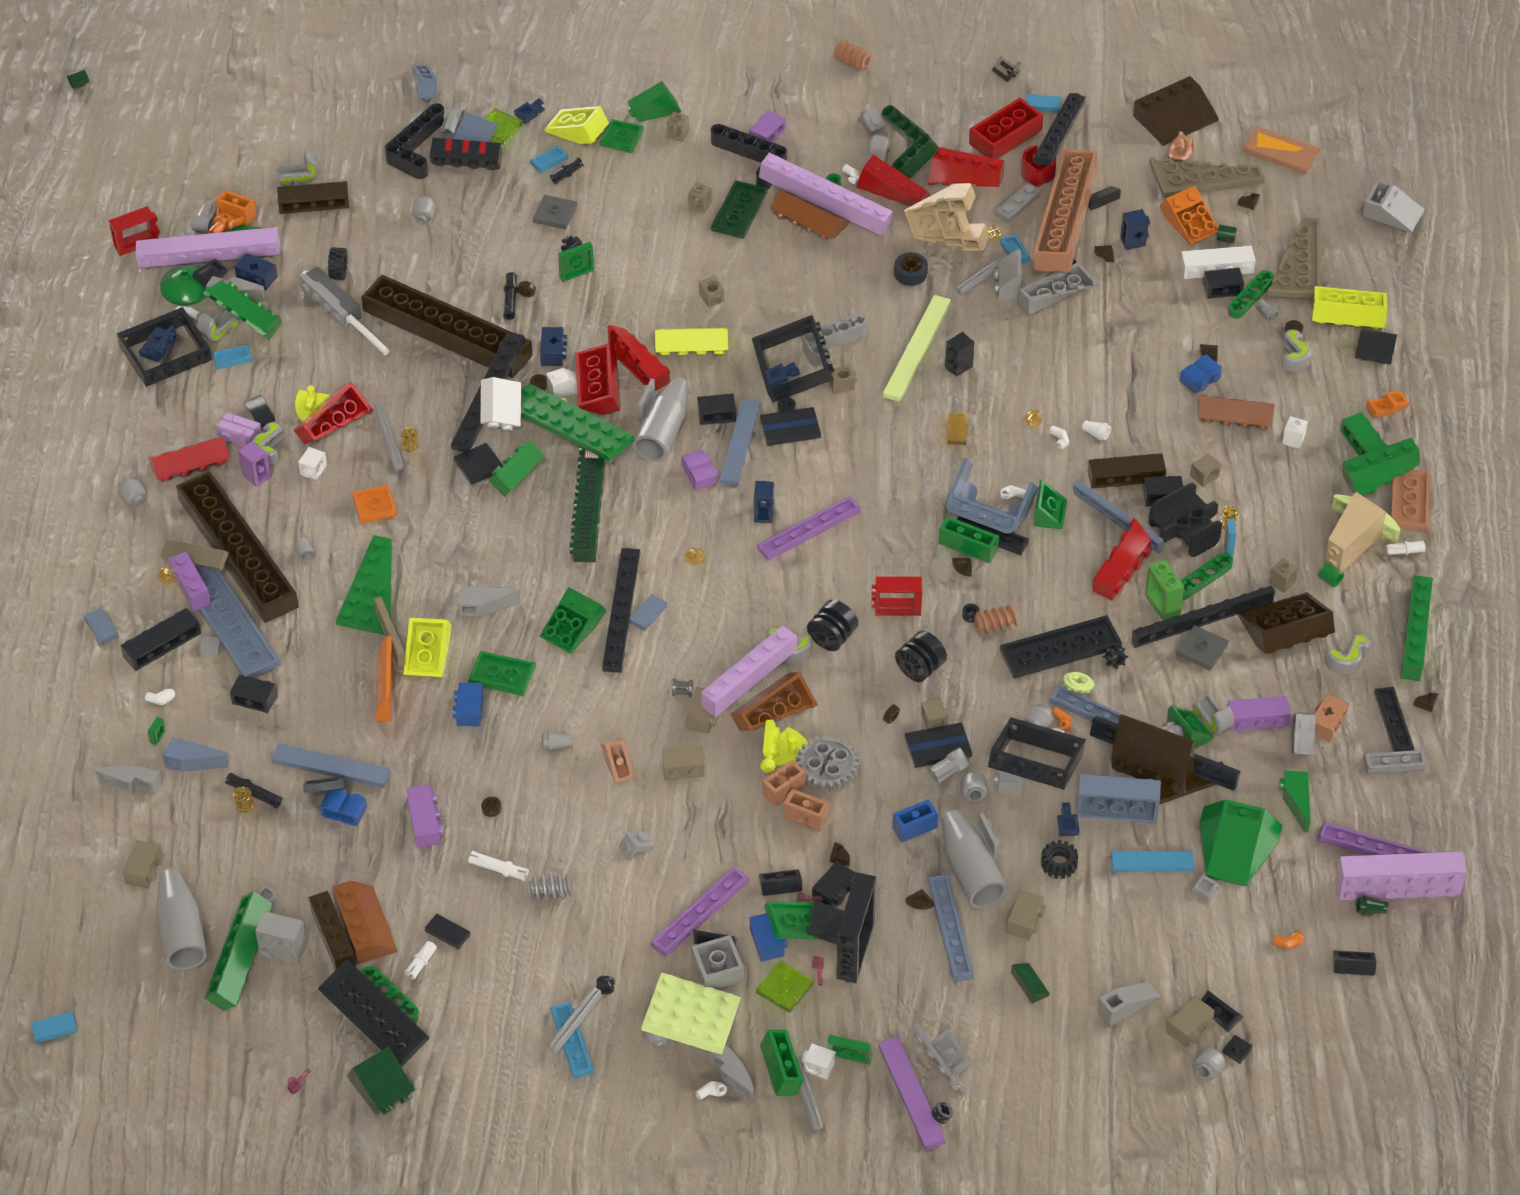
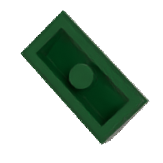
M1029 963L1013 964L1011 966V974L1031 1003L1050 996V993Z

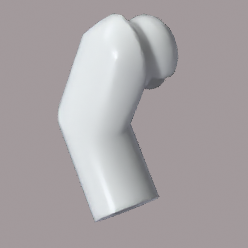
M845 164L842 171L850 176L848 182L855 185L860 177L859 172Z
M1009 485L1000 490V497L1005 500L1013 497L1023 499L1026 490Z

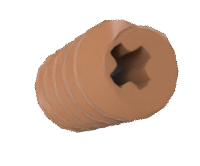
M839 41L835 46L833 57L859 70H864L870 62L872 53L871 51L866 52L864 48L860 50V46L855 47L853 43L849 45V41H844L843 44L842 41Z
M1010 604L1006 608L1000 606L998 610L992 608L991 612L988 609L984 613L978 611L974 618L979 636H982V630L989 634L990 628L996 633L997 626H999L1001 631H1004V625H1007L1008 629H1011L1012 623L1017 626L1016 613Z

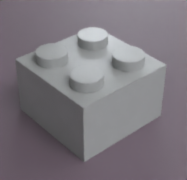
M264 911L255 930L260 954L267 958L273 957L287 963L299 964L307 946L304 922Z
M731 935L691 946L692 962L701 985L721 989L744 982V966Z

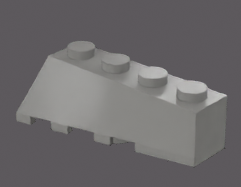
M1078 262L1071 266L1070 272L1058 271L1019 289V306L1030 315L1087 288L1099 286V283Z

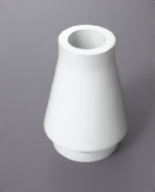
M1085 420L1082 430L1099 440H1107L1111 427L1107 423Z

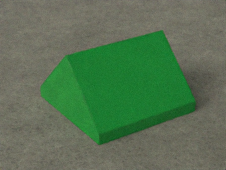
M1043 479L1039 481L1034 526L1062 529L1067 499Z
M1172 705L1168 708L1167 722L1174 721L1175 725H1180L1184 737L1194 741V749L1214 739L1212 734L1192 711Z

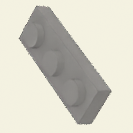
M1026 183L996 210L995 216L1007 223L1012 222L1041 196L1042 190L1030 183Z

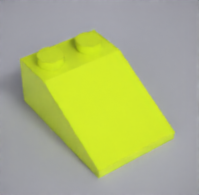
M601 106L562 109L544 130L546 133L577 144H592L596 141L599 134L604 131L609 122Z
M409 618L403 675L443 676L452 627L448 620Z

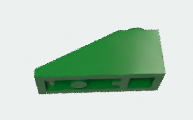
M1284 771L1283 779H1279V790L1283 791V800L1303 831L1308 832L1311 821L1309 773L1304 771Z

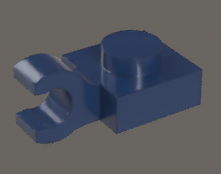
M541 99L535 100L532 104L526 102L514 110V115L526 124L537 117L538 113H542L545 110L541 106L544 102Z
M792 362L785 367L781 363L766 370L765 373L771 388L787 382L788 376H798L800 371L796 367L795 362Z
M1070 802L1062 803L1061 815H1057L1059 837L1078 836L1080 832L1078 815L1071 814Z

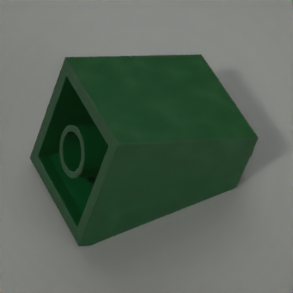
M390 1047L383 1049L356 1065L347 1075L350 1082L375 1115L381 1112L385 1115L394 1109L393 1105L401 1102V1104H404L413 1098L411 1094H413L415 1088Z

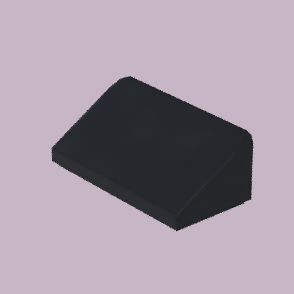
M1110 186L1091 194L1088 208L1092 211L1120 199L1121 190Z
M798 869L759 874L763 896L802 891V878Z
M694 930L693 932L694 944L696 945L728 936ZM731 936L734 944L736 945L737 938L735 936Z
M1333 951L1334 973L1371 976L1376 974L1377 961L1374 952Z
M1207 991L1201 1001L1215 1010L1213 1020L1228 1032L1244 1017L1210 991Z

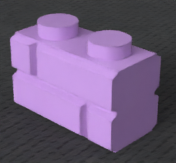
M226 413L223 420L217 426L219 437H224L225 442L237 443L240 447L249 444L254 436L262 433L260 423L230 413Z

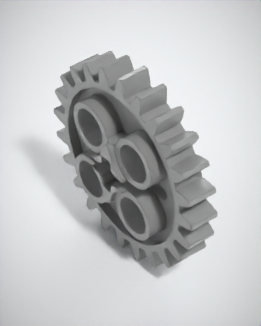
M823 735L822 739L815 736L814 742L808 739V745L802 744V749H798V755L796 756V763L806 772L807 786L814 784V790L820 786L822 787V792L825 791L826 787L829 788L830 792L833 791V787H836L838 790H840V785L847 787L848 781L853 783L854 777L858 776V771L860 770V757H858V751L854 750V745L848 746V740L841 742V737L835 740L833 735L830 736V739H827L825 735Z

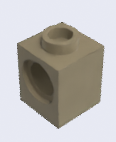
M673 112L667 121V138L683 142L690 131L689 116Z
M695 182L688 193V208L705 213L712 203L711 187Z
M715 275L699 281V295L708 308L724 302V288Z
M850 365L835 367V372H832L834 380L829 381L833 394L854 390L855 382H857L855 371L852 372Z
M1208 453L1192 463L1190 476L1203 487L1220 476L1221 464Z
M1282 558L1271 569L1269 584L1285 593L1296 583L1298 567Z
M940 698L921 703V716L927 729L947 725L948 716Z

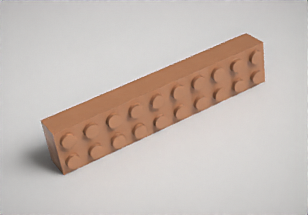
M1063 149L1033 252L1034 270L1070 272L1098 171L1097 151Z

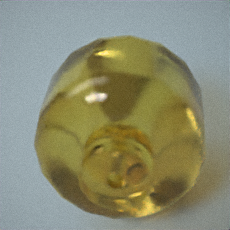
M994 225L987 227L990 236L988 242L999 240V235H1002L1000 229H996Z
M1029 410L1024 415L1023 422L1031 427H1037L1043 422L1042 414L1038 410Z
M696 547L689 548L685 554V561L694 566L698 563L702 564L705 560L704 551Z
M170 567L161 568L158 573L159 582L166 585L172 584L173 581L176 582Z

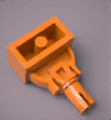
M225 190L216 199L217 211L216 217L213 219L214 225L207 233L227 232L233 227L240 225L248 226L257 217L255 200Z

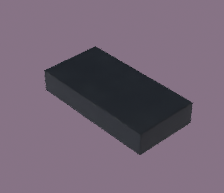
M213 259L193 272L192 277L205 288L212 276L221 278L227 273L228 269L217 259Z
M437 913L425 926V932L458 950L470 937V931Z

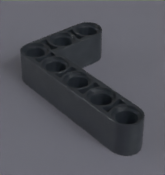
M439 103L430 105L385 145L386 162L389 165L416 179H424L428 176L426 158L415 153L414 150L442 126L444 121L443 105Z
M715 124L710 128L711 144L715 147L762 163L768 153L787 161V149L784 146L722 124ZM760 165L756 170V185L770 189L773 184L759 178Z

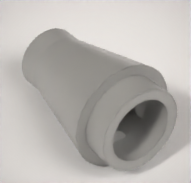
M550 731L542 733V749L549 751L571 746L570 735Z

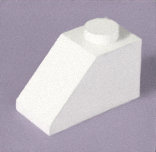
M561 368L546 373L547 388L550 394L563 398L577 393V376L575 372Z

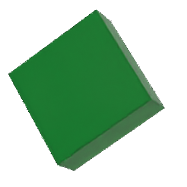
M156 717L147 731L151 744H158L166 732L164 720L160 717Z

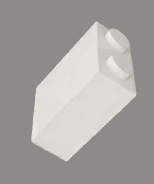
M495 377L481 380V424H486L489 428L502 427L504 431H512L514 427L521 426L520 382Z

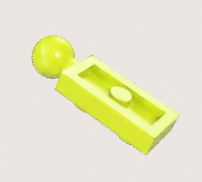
M766 720L763 744L765 759L761 761L760 769L766 774L774 772L776 768L775 757L779 753L777 739H780V729L776 727L774 720Z

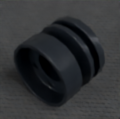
M831 599L826 601L819 612L808 622L807 632L817 645L827 651L834 652L839 650L847 638L856 630L858 619L846 604Z
M922 630L917 632L909 642H906L895 652V660L900 670L908 678L919 683L926 680L934 670H937L946 662L947 653L936 636Z

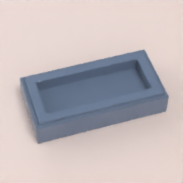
M651 594L629 618L630 624L646 631L665 610L667 602Z
M102 608L84 615L86 623L101 645L119 637L117 630Z

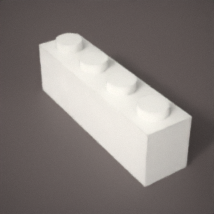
M1252 246L1182 251L1180 261L1184 279L1204 278V271L1240 268L1241 274L1254 273L1256 263Z

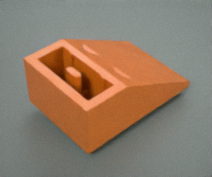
M1196 186L1166 198L1159 205L1167 221L1190 245L1218 233V226Z

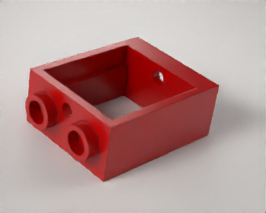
M148 206L108 220L113 246L119 256L136 251V241L159 239L158 234H160V230L156 224L158 219L155 212H151ZM144 222L147 223V230L123 238V230Z
M876 576L875 584H872L871 608H875V616H921L922 577ZM880 593H914L913 598H880Z

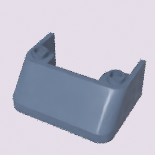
M964 458L946 503L948 511L956 516L1002 533H1014L1028 516L1038 487L1034 483L1029 482L1023 500L1014 502L1009 512L975 501L978 493L977 487L967 481L973 463Z

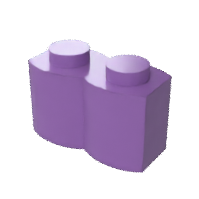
M703 449L681 455V465L695 490L716 484L718 471L715 466L711 465L708 453L705 454Z

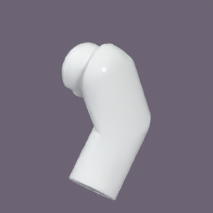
M178 306L175 308L183 307L188 316L198 321L201 315L199 311L191 307Z
M1051 426L1049 433L1059 439L1056 442L1058 444L1057 447L1059 449L1067 448L1069 439L1066 431L1059 427Z
M169 688L158 694L147 692L145 701L163 706L175 697V691Z
M710 1081L696 1090L695 1095L699 1100L704 1099L708 1095L724 1096L727 1092V1086L720 1082Z

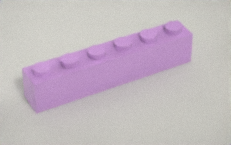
M782 625L701 692V707L716 718L797 651V635Z

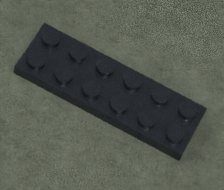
M1108 615L1002 644L999 650L1015 679L1106 653L1105 648L1112 649L1113 644L1118 645L1119 649L1122 647V642Z
M348 959L318 988L380 1050L390 1047L401 1067L430 1039L422 1029Z

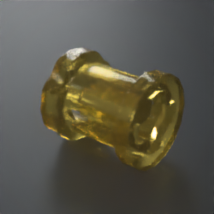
M414 428L403 429L401 431L403 450L407 452L416 451L418 448V441L416 440L417 431Z
M1226 506L1222 510V528L1226 530L1227 519H1234L1237 528L1238 522L1236 519L1239 516V511L1234 506Z
M239 787L234 791L236 809L241 813L250 812L254 807L253 800L251 799V790L247 787Z

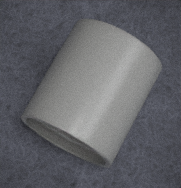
M300 538L294 542L293 546L300 562L308 563L315 558L316 554L308 538Z

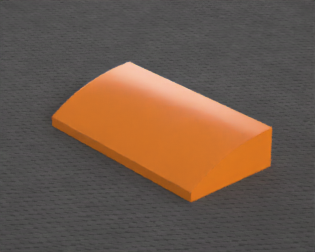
M387 636L382 641L377 654L375 721H391L393 669L391 636Z

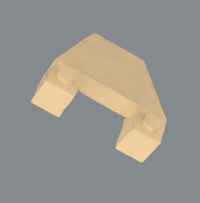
M971 183L953 184L905 209L904 212L914 238L936 243V241L943 242L949 247H952V245L960 246L965 251H984L990 237L985 223L969 224L965 211H970L976 197Z

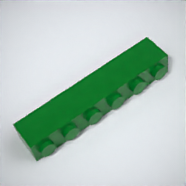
M1413 576L1401 670L1402 679L1421 680L1433 578Z
M255 891L241 897L204 998L223 1011L235 1007L240 1000V992L246 984L247 973L252 967L253 956L258 950L255 930L264 911L270 912L272 907L271 902Z

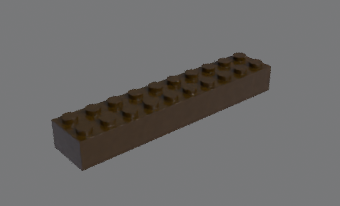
M383 274L361 296L364 312L488 368L508 331ZM525 338L507 375L508 377L513 379L533 356L531 340Z
M210 470L176 485L180 503L210 546L214 549L228 552L224 566L263 622L267 623L299 608L296 591Z

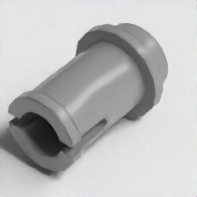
M1264 299L1257 303L1256 308L1265 314L1268 320L1273 321L1278 317L1279 312L1276 307H1272Z

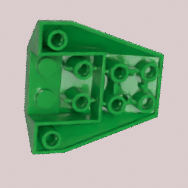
M1225 799L1204 806L1199 827L1206 876L1246 887L1279 843L1283 825L1266 809Z

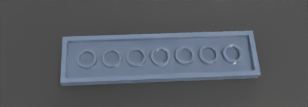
M195 566L209 591L211 601L210 606L200 609L199 612L219 639L241 675L254 678L280 666V660L221 572L216 569Z

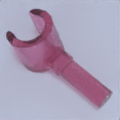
M799 892L796 895L797 900H795V902L822 901V896L810 897L806 896L803 892Z
M814 956L812 968L818 969V985L821 986L823 985L824 959Z
M307 1068L296 1078L290 1077L288 1079L287 1088L292 1094L297 1093L302 1086L299 1082L311 1073L310 1069Z

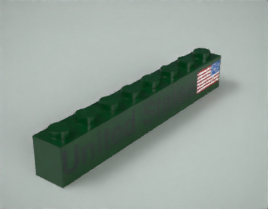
M579 446V455L581 457H578V468H580V471L576 473V482L579 485H575V497H577V500H574V511H576V514L572 515V525H575V528H571V540H573V543H570L569 553L573 554V562H596L605 459Z

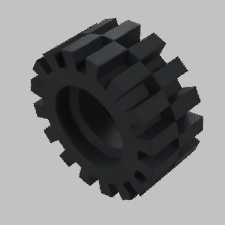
M332 247L328 256V277L333 280H345L348 264L347 249Z
M1058 840L1057 844L1055 841H1051V845L1049 843L1046 844V848L1042 850L1041 867L1044 873L1048 872L1049 877L1055 875L1054 879H1058V876H1061V879H1065V875L1069 878L1071 873L1074 874L1076 872L1078 854L1073 844L1068 846L1067 841L1062 844L1061 840ZM1062 856L1067 859V862L1056 863L1052 858Z

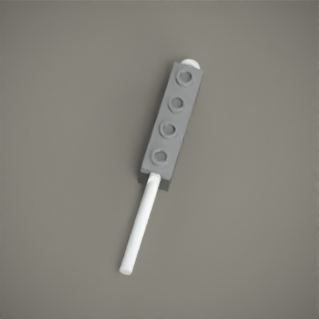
M318 266L310 271L305 270L301 273L300 288L303 293H307L314 303H318L323 311L331 315L333 320L343 328L352 324L384 355L389 353V349L358 321L361 318L360 305Z

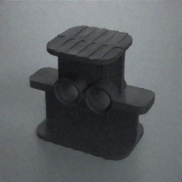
M1189 483L1158 499L1150 508L1148 523L1151 527L1158 526L1161 529L1159 537L1163 539L1164 543L1174 537L1181 538L1189 546V555L1191 557H1196L1215 547L1220 540L1222 523L1218 520L1214 522L1210 520V518L1217 514L1218 504L1215 501L1206 504L1196 494V485L1194 483Z

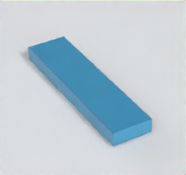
M1193 851L1111 852L1112 872H1194Z
M571 1002L550 1007L557 1031L561 1029L574 1012ZM578 1026L563 1045L573 1079L594 1074Z

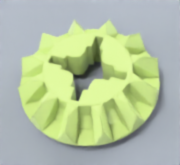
M1070 672L1064 676L1063 685L1075 693H1090L1094 688V681L1084 673Z

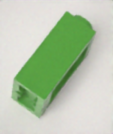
M1166 560L1148 566L1145 596L1163 621L1173 616L1181 615L1184 593L1182 582Z

